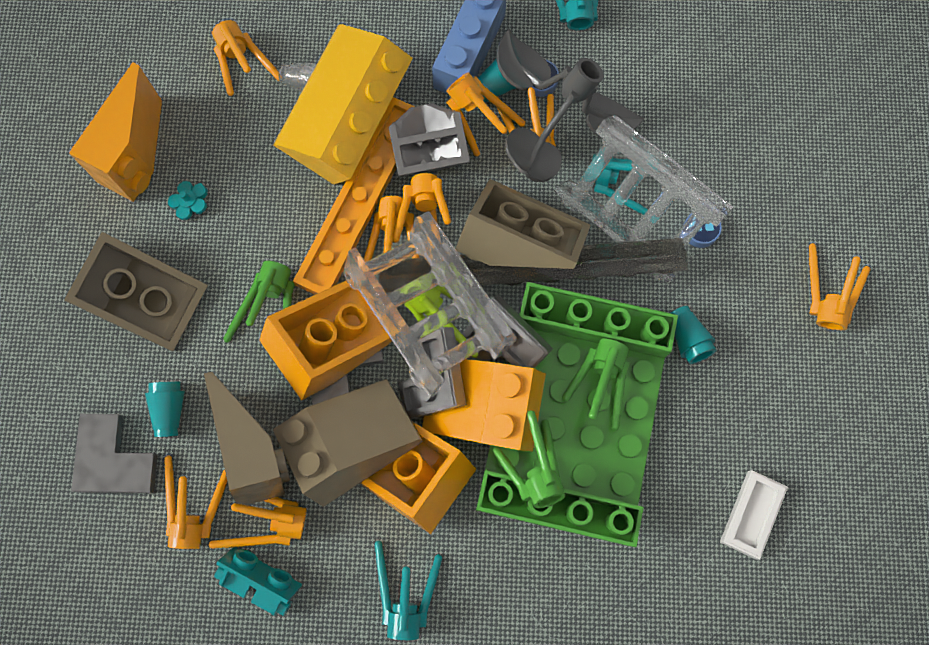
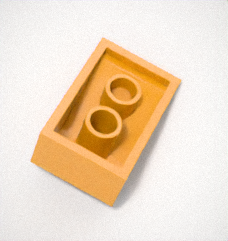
M132 62L69 152L97 183L132 202L147 189L154 171L162 107L160 96L138 64Z
M361 273L267 316L259 341L299 398L304 400L337 382L401 336L405 330Z
M459 359L467 405L424 416L422 428L432 434L533 452L534 441L527 413L530 410L534 411L538 422L546 373L522 366Z
M413 422L423 442L359 484L423 530L432 534L472 477L476 468L459 449Z

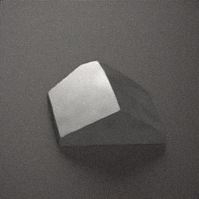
M430 103L409 108L398 120L389 126L399 177L435 172L470 162L460 112Z

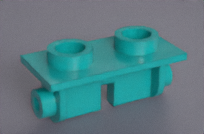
M233 547L216 563L219 567L214 578L220 580V586L242 598H245L250 587L256 589L251 603L271 613L273 616H276L277 613L285 616L292 604L291 598L303 585L294 580L285 570L273 568L258 560L254 553L238 549L237 547Z

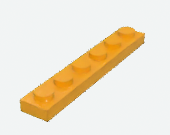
M392 98L354 174L342 187L293 280L295 286L310 293L318 294L337 284L379 200L382 198L397 169L389 126L398 120L409 108L415 106L397 98Z

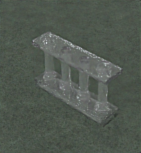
M613 115L604 119L595 131L603 138V146L577 183L569 179L557 185L554 192L561 197V202L572 211H579L645 264L646 270L651 276L658 280H664L669 284L682 270L673 261L704 224L710 223L717 227L734 207L619 117ZM622 153L633 161L631 163L633 168L605 206H603L587 192L613 156ZM652 176L662 184V192L632 229L618 218L616 214L643 178ZM681 199L692 208V215L661 252L648 242L645 237L673 201Z
M428 211L415 218L409 235V241L367 262L364 261L356 247L349 250L344 267V275L350 287L360 291L410 367L409 374L414 384L419 389H424L431 398L438 393L445 382L440 375L441 373L482 349L489 351L495 360L508 352L517 340V337ZM416 254L423 255L430 265L431 271L386 294L375 275ZM438 285L445 287L452 297L453 303L408 327L396 308ZM459 317L467 319L475 331V335L430 360L418 340Z

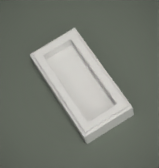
M753 470L748 471L720 543L756 560H760L788 487Z

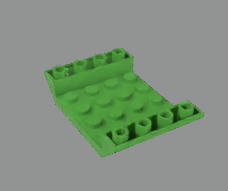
M527 282L519 315L553 348L535 368L546 373L538 425L543 438L541 421L547 419L549 422L565 497L558 503L544 508H535L531 499L523 502L518 488L500 464L493 450L496 447L500 448L526 483L528 480L527 473L540 466L535 445L533 452L490 445L476 511L636 548L644 508L638 506L664 360L672 352L678 315ZM602 338L618 341L629 348L626 361L630 365L625 379L622 412L617 431L611 428L617 375L616 378L609 379L596 419L589 418V412L601 375L593 370L595 365H592L571 398L566 402L562 400V396L569 387V384L585 362L589 349H597Z

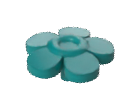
M183 181L177 186L179 194H172L168 199V205L176 210V216L181 220H188L193 212L199 215L205 211L207 203L203 199L207 196L208 190L202 183L193 186L190 181Z

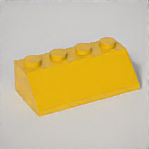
M339 24L273 146L332 184L350 180L413 58L385 36Z

